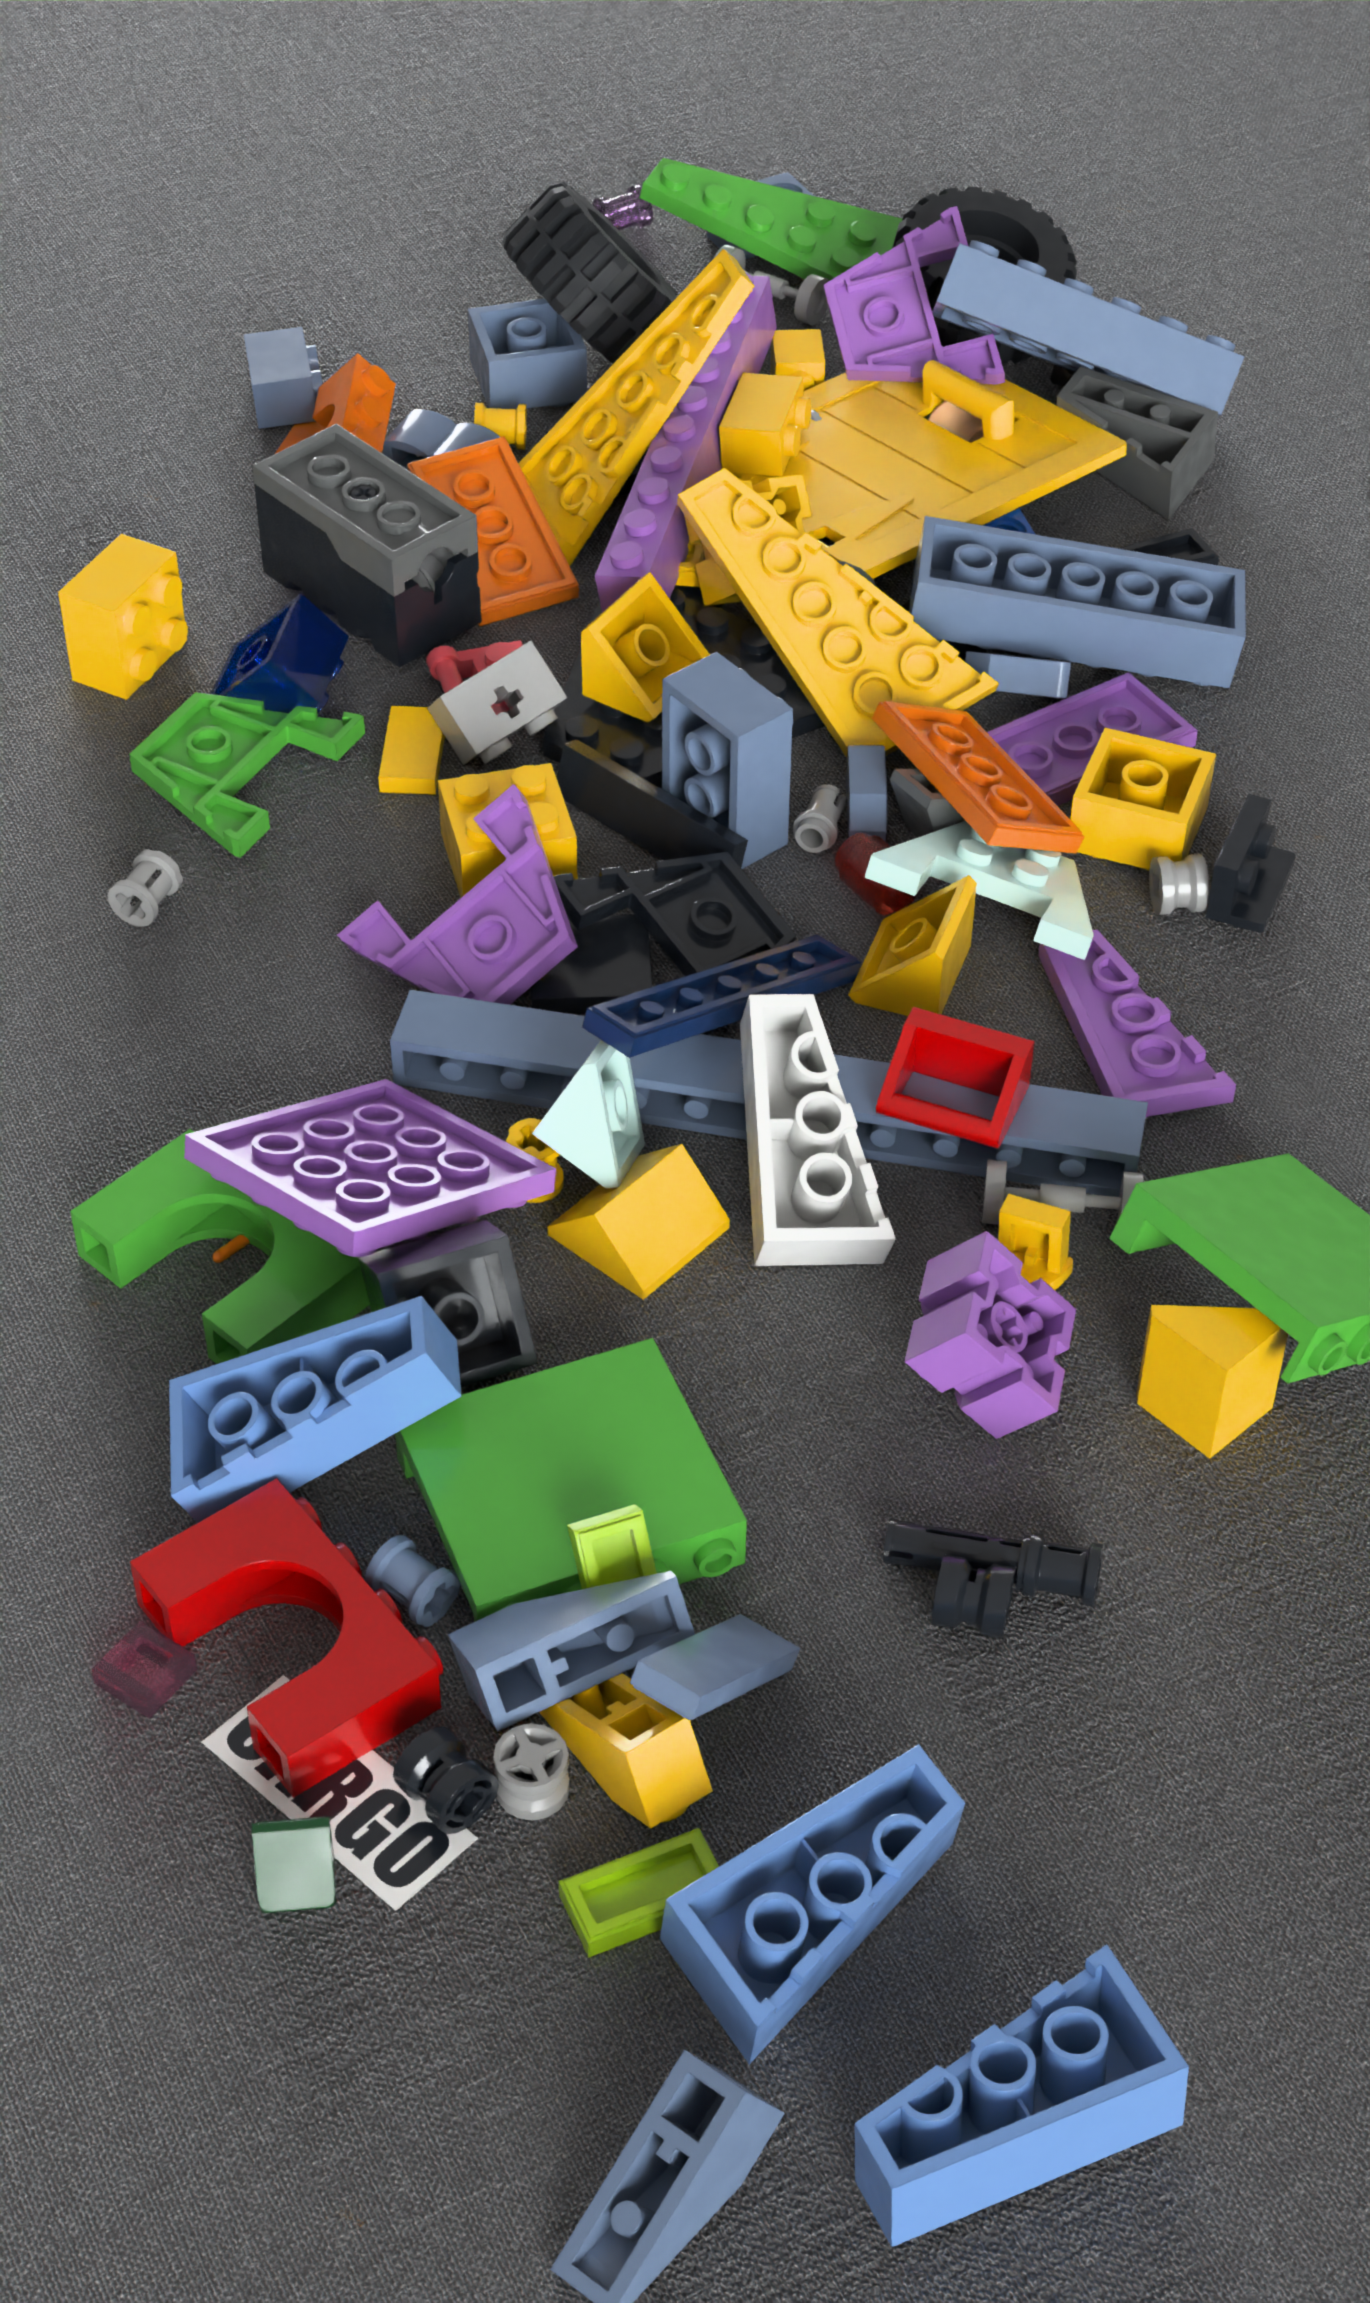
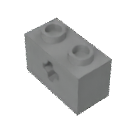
M529 641L444 693L427 709L463 765L480 756L484 764H487L513 747L508 737L523 728L532 736L557 720L558 717L553 709L568 697L533 642ZM505 701L509 710L496 715L491 706L494 703L499 704Z

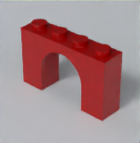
M277 1478L130 1561L138 1605L175 1651L244 1611L269 1604H294L310 1608L324 1615L338 1628L340 1635L335 1645L319 1663L247 1706L253 1748L293 1798L442 1708L439 1676L443 1674L444 1669L433 1645L424 1636H419L415 1639L402 1624L400 1612L390 1595L381 1588L374 1591L362 1578L360 1566L350 1549L342 1542L334 1545L322 1531L319 1517L311 1504L304 1497H299L295 1500Z

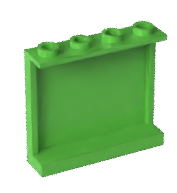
M1288 1153L1136 1183L1109 1239L1128 1254L1177 1244L1297 1340L1299 1343L1280 1377L1289 1384L1317 1375L1323 1376L1331 1371L1355 1364L1362 1365L1370 1360V1215Z
M653 1338L462 1394L458 1399L395 1433L399 1464L406 1479L413 1476L416 1479L473 1611L474 1622L515 1603L582 1590L567 1525L636 1504L643 1510L656 1573L672 1571L676 1575L678 1583L682 1584L701 1577L720 1576L735 1566L745 1564L747 1520Z

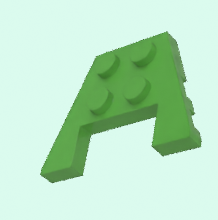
M195 692L129 754L131 769L134 774L232 855L241 858L270 829L269 814L267 810L233 796L288 743L338 761L365 734L364 716L357 713L344 712L342 720L318 717L317 708L296 706L290 713L265 710L264 701Z

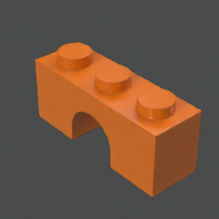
M357 353L319 387L312 418L325 429L337 423L382 453L396 384L390 380L382 368L372 365Z

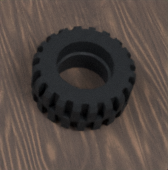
M565 182L550 184L505 232L503 248L507 251V255L516 264L522 275L529 280L534 289L545 298L549 305L578 334L612 364L678 297L672 287L667 284L661 274L654 269L641 252L586 198H583L578 191Z
M956 187L948 188L941 191L938 196L932 193L918 201L903 215L892 247L894 248L904 242V235L917 227L924 230L940 220V213L957 206L968 246L971 240H975L999 250L997 258L1017 265L1019 259L1033 262L1047 270L1045 277L1064 284L1066 278L1076 280L1077 275L1075 267L1077 261L1073 248L1069 244L1062 228H1055L1053 226V220L1043 210L1038 213L1032 209V203L1022 198H1019L1017 201L1007 197L1006 192L994 190L993 193L983 192L981 187H968L965 191H958ZM953 259L920 267L932 312ZM934 317L943 347L982 337V335ZM996 341L1002 366L1006 365L1010 360L1017 364L1032 357L1030 354Z

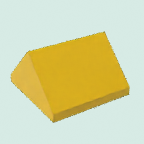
M651 572L642 576L581 631L582 695L647 723L655 719L662 712V679L710 655Z
M968 875L882 920L848 994L855 1003L909 1016L913 1007L942 1014L971 947L977 883L972 877Z
M678 1144L639 1155L619 1187L605 1188L601 1184L547 1226L548 1236L644 1300L730 1228V1219L683 1144Z
M1151 1305L1136 1392L1137 1404L1210 1459L1273 1408L1288 1333L1257 1308Z

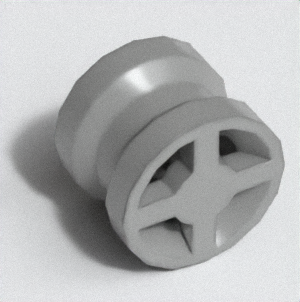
M1202 854L1187 855L1183 861L1173 862L1167 856L1152 858L1149 869V889L1152 907L1156 915L1171 914L1175 908L1185 907L1191 913L1206 911L1209 901V875L1207 864Z
M532 1723L515 1726L504 1733L496 1743L493 1755L494 1769L499 1784L497 1791L498 1803L507 1813L518 1819L534 1821L548 1818L559 1811L568 1799L570 1778L567 1771L569 1753L565 1740L557 1731L545 1725ZM521 1773L532 1774L534 1780L523 1779Z

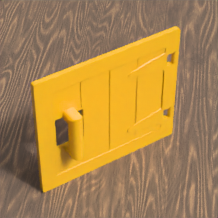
M930 360L923 367V382L848 380L845 372L803 391V397L810 398L811 410H815L822 419L819 421L811 419L809 428L807 430L801 429L798 455L790 457L783 476L803 474L812 517L802 521L804 531L813 538L817 537V541L822 544L821 549L833 559L859 567L874 579L916 558L925 516L983 526L1124 457L1127 451V442L1006 379L1005 383L980 384L938 361ZM944 401H947L981 419L984 437L970 443L923 417L932 414L935 408ZM732 473L741 481L751 480L752 486L768 478L779 477ZM827 537L835 543L828 546L821 542L820 539Z

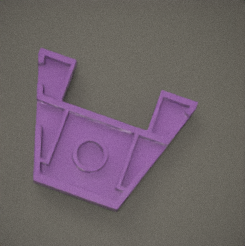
M957 206L940 213V220L924 230L917 227L904 235V242L881 256L876 252L823 284L848 380L923 382L924 365L930 360H935L980 384L1005 383L1004 370L994 334L944 347L941 345L920 267L953 259L959 243L968 246Z
M514 784L473 818L506 857L503 863L412 940L388 910L377 900L337 934L341 941L350 950L424 992L508 1005L513 1003L574 951L578 946L528 801Z

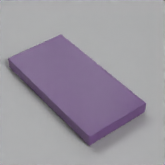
M1127 672L990 730L987 733L1042 791L1059 806L1073 799V795L1105 727L1190 748L1196 745L1198 730L1132 674Z

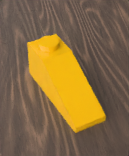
M623 1673L540 1711L539 1713L553 1730L557 1731L565 1740L567 1747L610 1799L650 1829L662 1822L671 1821L681 1816L689 1805L713 1791L690 1721L633 1688L634 1685L630 1684L631 1678Z

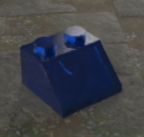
M300 593L233 645L210 694L264 701L265 710L290 713L296 706L317 708L318 714L329 699V694L326 692L329 682L343 667L344 661L340 656L349 636Z

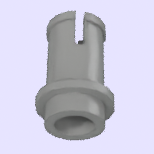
M820 785L816 787L811 794L806 811L801 812L796 817L792 827L797 844L802 849L817 853L830 848L835 843L838 836L837 823L847 805V799L844 794L838 798L834 805L836 796L840 791L839 788L833 785Z

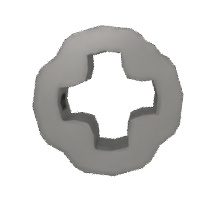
M144 849L135 857L132 864L133 870L125 880H119L114 883L107 895L112 910L125 922L138 927L151 924L157 917L160 902L166 895L169 896L177 892L183 882L179 866L170 856L161 851ZM156 870H160L161 873L156 880L151 877ZM134 896L138 897L140 900L136 905L132 906L130 901Z

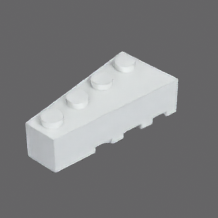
M814 994L749 995L740 1022L754 1266L883 1264L896 1238L889 1217L885 1218L876 1192L878 1184L871 1163L866 1162L856 1132L858 1125L851 1104L847 1103L837 1076L839 1069Z

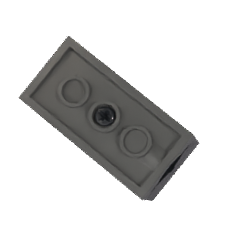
M337 423L252 465L263 572L286 588L303 591L306 602L318 611L336 614L340 626L352 635L370 638L375 651L400 668L481 623L480 587L477 581V572L479 571L477 515Z

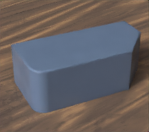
M966 651L965 662L980 674L984 671L999 683L996 689L998 692L1067 698L1072 662Z
M848 745L846 767L848 852H878L885 849L887 781L884 745Z

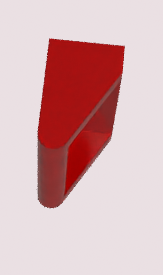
M913 1007L904 1023L878 1097L876 1113L999 1149L1029 1088L1034 1041ZM916 1072L998 1096L999 1100L992 1120L907 1096L902 1094L912 1073Z

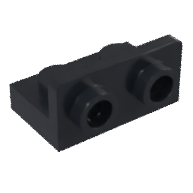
M1248 794L1215 862L1206 918L1258 933L1265 930L1292 871L1296 857L1293 852L1272 847L1276 826L1267 824L1271 804L1270 799Z

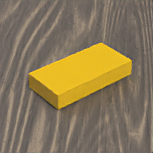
M391 706L378 776L379 792L436 794L445 736L428 711V707Z

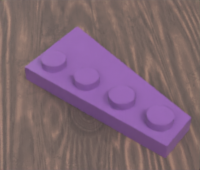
M1098 929L1092 930L1094 936L1085 960L1043 944L1039 945V959L1103 1096L1148 1102L1146 1117L1233 1102L1236 1089L1234 1081L1225 1071L1216 1073L1205 1061L1206 1050L1192 1035L1184 1037L1170 1021L1171 1011L1158 997L1152 999L1146 995L1138 986L1139 975Z

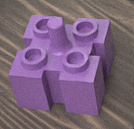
M985 1231L927 1261L918 1299L921 1302L924 1316L913 1321L904 1362L941 1393L954 1388L955 1397L960 1409L995 1439H998L1058 1412L1065 1369L1054 1361V1357L1069 1350L1076 1308L1043 1279L1040 1278L1029 1283L1021 1276L1023 1262L988 1231Z

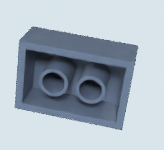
M715 652L662 679V790L747 839L748 843L741 867L743 869L788 844L793 708L782 698L775 696L751 678L746 671L738 668L721 654Z

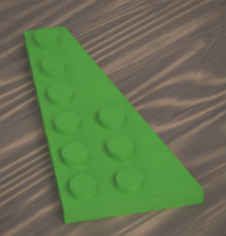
M666 158L661 159L644 181L639 197L803 279L810 274H816L830 281L876 252L881 256L892 249L898 225L902 221V218Z

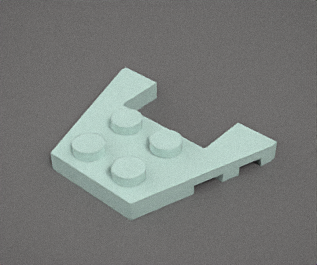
M966 821L875 852L870 857L865 878L913 896L917 894L929 877L952 884L970 875L977 883V894L1041 917L1033 941L1085 960L1094 936L1075 861L1061 856V852L987 845Z

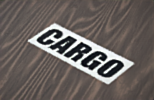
M283 1675L205 1738L202 1743L289 1819L329 1817L335 1859L397 1911L478 1838L468 1829L454 1834L442 1832L427 1817L425 1811L426 1803L423 1800H413L403 1792L394 1781V1767L374 1750H371L293 1798L254 1750L247 1713L248 1705L290 1681Z

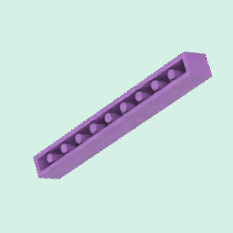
M747 274L754 288L654 440L651 441L595 574L602 612L649 572L654 576L669 599L672 595L679 577L680 562H685L689 552V536L684 514L677 505L678 494L721 470L720 423L742 374H759L777 329L769 276H751Z

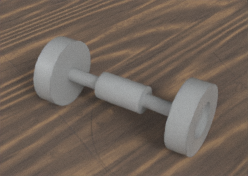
M724 245L718 250L715 257L724 248L739 262L745 271L746 257L742 249L731 245ZM745 271V273L751 276H769L773 297L783 299L785 296L794 298V314L798 321L809 325H816L824 316L828 304L823 284L827 283L829 279L816 274H810L804 279L798 290L790 287L789 282L782 278L761 271H756L754 274Z
M987 1159L982 1223L999 1225V1211L1008 1194L1077 1213H1084L1085 1207L1118 1210V1221L1136 1183L1143 1182V1173L1123 1171L1119 1197L1086 1194V1187L1041 1183L1040 1190L1005 1187L1007 1161Z

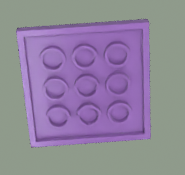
M387 1079L185 1134L184 1158L209 1172L215 1180L226 1182L250 1196L253 1202L267 1206L293 1221L294 1225L299 1229L310 1231L334 1245L340 1253L353 1257L369 1256L374 1254L379 1248L404 1240L422 1239L429 1232L453 1224L472 1223L478 1219V1216L503 1208L521 1207L528 1200L553 1193L555 1188V1167Z

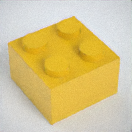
M120 534L58 592L72 681L127 700L143 683L149 681L154 673L175 652H178L187 641L188 626L184 617L181 594L182 580L179 577L177 554L175 551Z
M1105 727L1073 795L1070 820L1085 836L1077 852L1098 859H1106L1143 868L1148 871L1153 857L1167 856L1173 862L1183 861L1189 854L1208 808L1216 754Z
M551 763L524 765L514 769L482 774H466L461 777L438 780L441 835L460 898L506 860V857L473 818L513 784L528 801L553 876L572 873L574 880L578 879L577 836Z

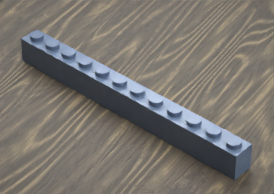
M409 990L390 1038L393 1083L414 1088L550 1109L601 1039L582 1028L585 1016ZM698 1034L630 1058L641 1123L747 1140L741 1040ZM834 1054L839 1069L837 1076L846 1102L851 1104L858 1125L856 1132L866 1159L986 1177L987 1159L1007 1161L1006 1181L1038 1186L1043 1183L1086 1187V1193L1119 1197L1123 1171L1137 1172L1148 1102L1029 1084V1088L1000 1148L996 1149L876 1113L877 1100L890 1063ZM916 1072L912 1073L902 1094L989 1120H992L999 1100L998 1096Z

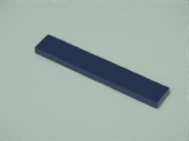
M814 935L587 1008L582 1028L631 1058L741 1020L749 995H815L853 982L857 977L861 962L821 936Z

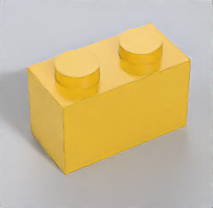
M754 373L742 374L719 426L722 469L726 468L731 473L783 476L790 457L798 455L801 429L807 430L810 425L811 400L810 398L803 397V377Z

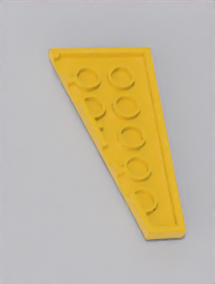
M724 248L518 463L569 566H571L650 446L651 441L654 440L754 288L753 283L739 262Z
M726 468L678 494L677 505L846 758L848 745H884L885 757L899 749L872 719L879 702L890 701L963 711L996 691L999 685L996 680L984 671L980 674L958 657L959 651L945 640L939 642L913 621L914 616L848 564L845 563L842 566L821 549L822 544L807 532L802 534L776 514L777 508Z

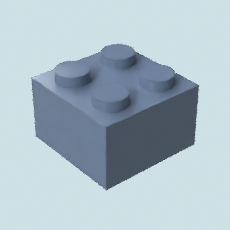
M545 298L468 309L470 361L488 408L516 409L518 404H527V409L549 405L561 407L571 402H577L587 392V349L583 339L549 305Z

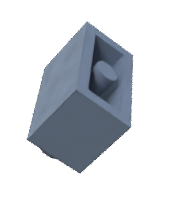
M303 327L243 334L258 428L315 421L312 418L319 387L323 383L321 371L319 370L316 345L306 346Z

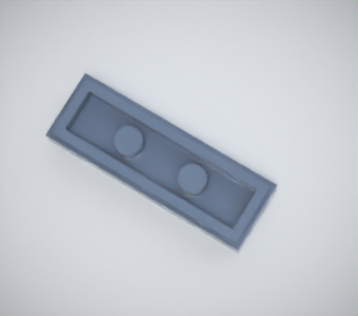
M739 1614L639 1659L630 1684L634 1685L633 1688L690 1721L791 1671L800 1647Z

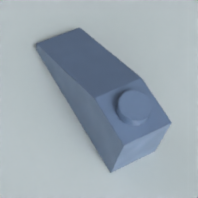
M672 1571L515 1603L447 1635L470 1697L498 1732L636 1667L639 1659L693 1636L695 1632L677 1577Z
M684 2049L550 2270L593 2303H633L743 2184L785 2113L723 2070Z

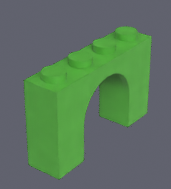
M191 1129L70 1211L78 1255L120 1289L178 1248L200 1240L213 1238L234 1239L238 1235H244L249 1239V1244L256 1246L269 1256L268 1261L259 1272L202 1313L208 1358L216 1364L350 1320L370 1305L358 1257L340 1253L334 1245L310 1231L299 1229L294 1225L293 1221L267 1206L253 1202L250 1196L226 1182L215 1180L209 1172L184 1158L185 1134L193 1133L194 1131Z

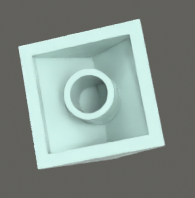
M600 1040L532 1134L605 1188L620 1186L643 1149L645 1141L630 1058Z

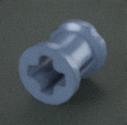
M397 1535L389 1539L378 1549L372 1557L364 1577L365 1581L374 1591L379 1588L385 1590L391 1597L409 1609V1618L424 1627L433 1625L446 1614L456 1599L461 1586L454 1571L445 1567L438 1569L417 1553L416 1544L405 1535Z

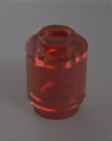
M857 833L849 837L836 854L835 867L839 871L841 881L881 915H889L909 906L914 901L916 895L913 896L865 878L871 855L891 846L879 836Z

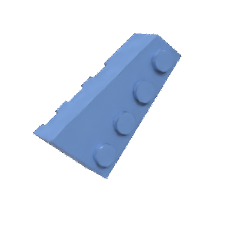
M419 1296L169 1380L171 1497L198 1523L276 1478L289 1493L461 1397L457 1339L424 1298Z
M919 1744L666 1899L660 1940L748 2064L761 2053L953 1844L965 1802Z
M1106 1944L1086 1959L1085 1969L1063 1985L1056 1980L1034 1995L1031 2008L1001 2029L996 2024L992 2025L972 2039L971 2050L944 2069L936 2065L854 2123L855 2182L891 2247H894L1182 2126L1189 2066Z

